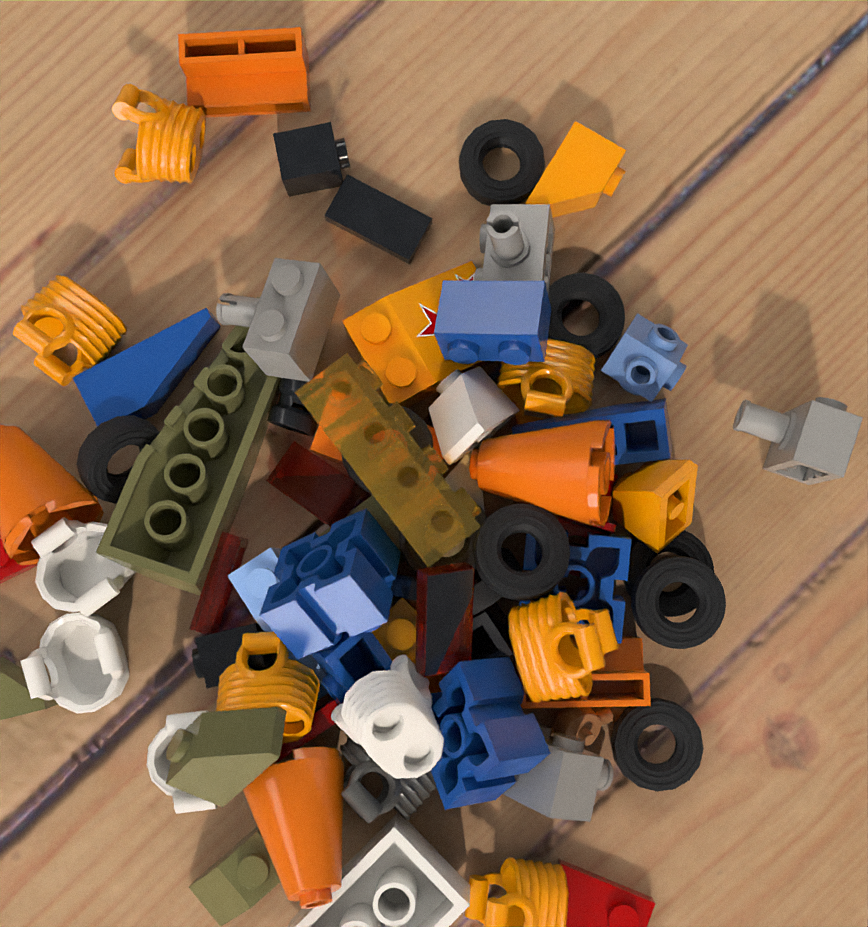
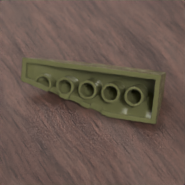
M234 327L222 343V350L208 368L204 367L194 380V387L179 407L175 406L164 420L165 426L150 445L146 444L136 457L96 551L98 555L157 582L202 597L205 596L213 558L222 533L229 534L270 423L267 421L271 407L276 405L280 393L278 386L281 377L266 375L242 348L250 327Z

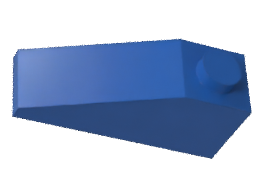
M207 308L72 377L97 427L101 423L117 416L134 415L146 420L158 413L221 327L217 319Z
M666 398L656 399L652 402L641 401L617 404L563 415L562 417L558 416L513 425L511 427L512 434L595 420H610L612 422L610 428H614L615 465L671 459L672 439Z

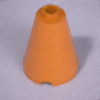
M595 420L484 439L480 448L473 449L471 453L470 477L477 480L479 489L523 504L534 505L548 512L591 526H604L608 519L612 496L602 495L607 494L609 480H614L615 433L614 428H610L612 422L610 420Z
M0 425V537L5 552L10 558L13 557L17 564H37L40 556L31 543L33 539L63 517L68 520H78L81 523L92 521L100 523L104 514L103 508L99 504L98 498L20 427Z
M323 746L292 750L294 759L279 764L275 761L243 789L287 899L289 901H299L301 909L315 908L332 902V893L342 887L344 797L341 795V792L344 790V762L339 750Z

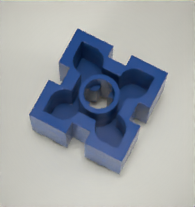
M365 508L333 523L329 533L319 537L314 532L282 547L273 573L280 582L268 588L259 616L297 659L317 651L331 649L341 640L345 631L350 637L362 632H372L388 622L393 592L390 588L392 587V580H395L397 576L401 552L369 510Z
M587 532L586 544L569 543L570 560L564 577H568L570 570L580 571V578H587L586 587H578L576 595L568 594L576 610L582 608L596 611L608 609L617 643L621 644L625 600L621 595H613L614 579L628 581L632 539L628 536ZM526 534L523 570L531 571L539 565L542 551L538 541L531 535ZM557 584L554 589L541 597L548 598L550 594L555 596L559 592L566 593V586H559ZM540 597L533 599V601H539ZM531 600L520 601L519 606L521 603L529 604ZM581 620L577 623L585 625L589 624V621Z
M510 657L458 662L439 682L442 692L431 693V708L444 737L442 756L431 769V773L445 810L496 800L517 782L514 775L528 773L551 754L534 713L524 715L521 708L525 692Z

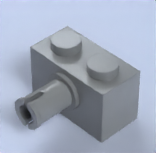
M491 204L490 214L486 221L487 224H482L480 228V251L485 253L483 268H476L474 280L545 281L549 295L555 226L550 204Z
M275 258L260 298L223 293L219 298L220 301L230 303V305L217 303L216 315L219 323L222 325L250 327L242 348L266 375L311 382L341 294L321 263Z
M817 397L815 401L811 400L785 413L753 404L749 400H743L735 416L733 430L742 431L771 441L763 466L764 470L812 485L844 477L863 417L846 412V404L825 397Z
M538 723L551 754L528 773L514 775L517 782L503 794L549 818L590 822L597 790L604 791L612 783L614 773L612 764L608 759L584 750L585 740L562 733H554L553 736H550L552 727Z

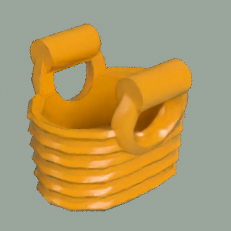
M132 84L124 85L112 106V112L120 120L129 119L132 122L138 123L139 129L136 149H126L116 167L115 177L117 180L124 184L131 182H153L155 180H159L161 183L163 181H169L170 183L177 181L180 184L182 182L191 184L199 168L204 148L206 117L202 108L196 109L192 105L186 106L184 103L179 104L174 100L162 99L158 95L147 90L138 89ZM140 102L154 108L156 112L140 111L137 107Z
M56 275L54 280H49V284L46 287H42L39 293H35L32 299H28V303L21 305L24 317L15 326L13 335L38 353L34 359V365L60 385L66 386L73 380L72 377L82 373L85 368L89 369L103 362L110 355L111 350L115 349V345L121 342V337L126 335L127 327L96 296L67 276ZM72 343L76 346L78 353L75 363L72 366H68L53 355V352Z
M548 339L545 362L510 365L501 361L502 368L499 370L500 376L497 378V386L519 408L520 411L515 415L517 425L544 419L524 415V410L553 415V417H562L564 414H573L587 410L592 405L595 357L592 352L581 345Z
M559 592L555 596L550 594L548 598L540 597L539 601L531 600L529 604L521 603L518 607L512 606L508 614L509 635L524 689L533 702L550 701L551 699L559 700L561 697L569 699L570 697L578 698L580 695L588 696L593 686L592 670L606 666L604 655L619 648L609 610L601 609L596 611L586 608L576 610L570 597L565 592ZM581 620H588L589 624L583 625L577 622ZM570 634L575 635L578 648L571 641Z
M273 631L244 633L242 645L236 655V662L228 666L219 676L216 711L270 707L281 708L286 711L282 743L298 741L311 731L318 692L320 691V681L311 668L296 660L289 659L286 645ZM273 653L278 655L274 664L267 669L253 670L248 666L249 655Z
M508 857L501 866L499 873L490 872L484 875L469 876L470 906L465 910L464 915L469 919L480 921L485 925L484 927H566L569 892L566 874L560 864L552 865V863H542V861L533 862V860ZM489 885H499L506 890L507 894L500 898H488Z

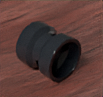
M281 378L278 386L281 396L278 404L271 407L267 421L287 430L314 437L318 426L315 416L318 407L325 404L329 389L313 381L307 382Z

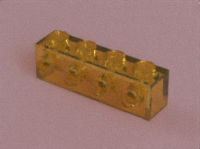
M346 353L298 389L295 394L424 563L429 567L481 527L475 520V517L481 513V510L463 487L454 492L445 481L442 474L449 469L434 448L428 444L421 449L409 432L416 426L400 404L396 401L388 407L376 390L383 386V383L366 360H362L356 365L348 353Z

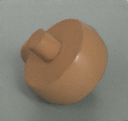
M592 707L564 708L554 722V733L567 734L585 740L584 748H586L595 741L601 726L613 723V711L609 707H604L598 711H595Z

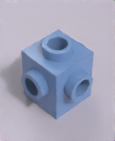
M637 313L601 371L617 380L627 392L642 396L652 402L662 387L671 391L684 373L687 366L681 363L680 360L688 344L680 340L678 334L668 326L654 324Z

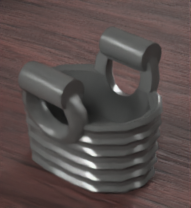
M347 738V742L344 745H340V751L352 764L346 772L344 790L341 792V795L344 797V801L368 824L378 815L386 813L392 808L405 820H410L411 815L417 813V808L423 805V801L426 798H430L431 791L436 790V784L431 771L417 778H394L384 771L360 744L355 743L351 738ZM369 772L377 773L383 783L382 791L377 798H374L360 783L362 777Z

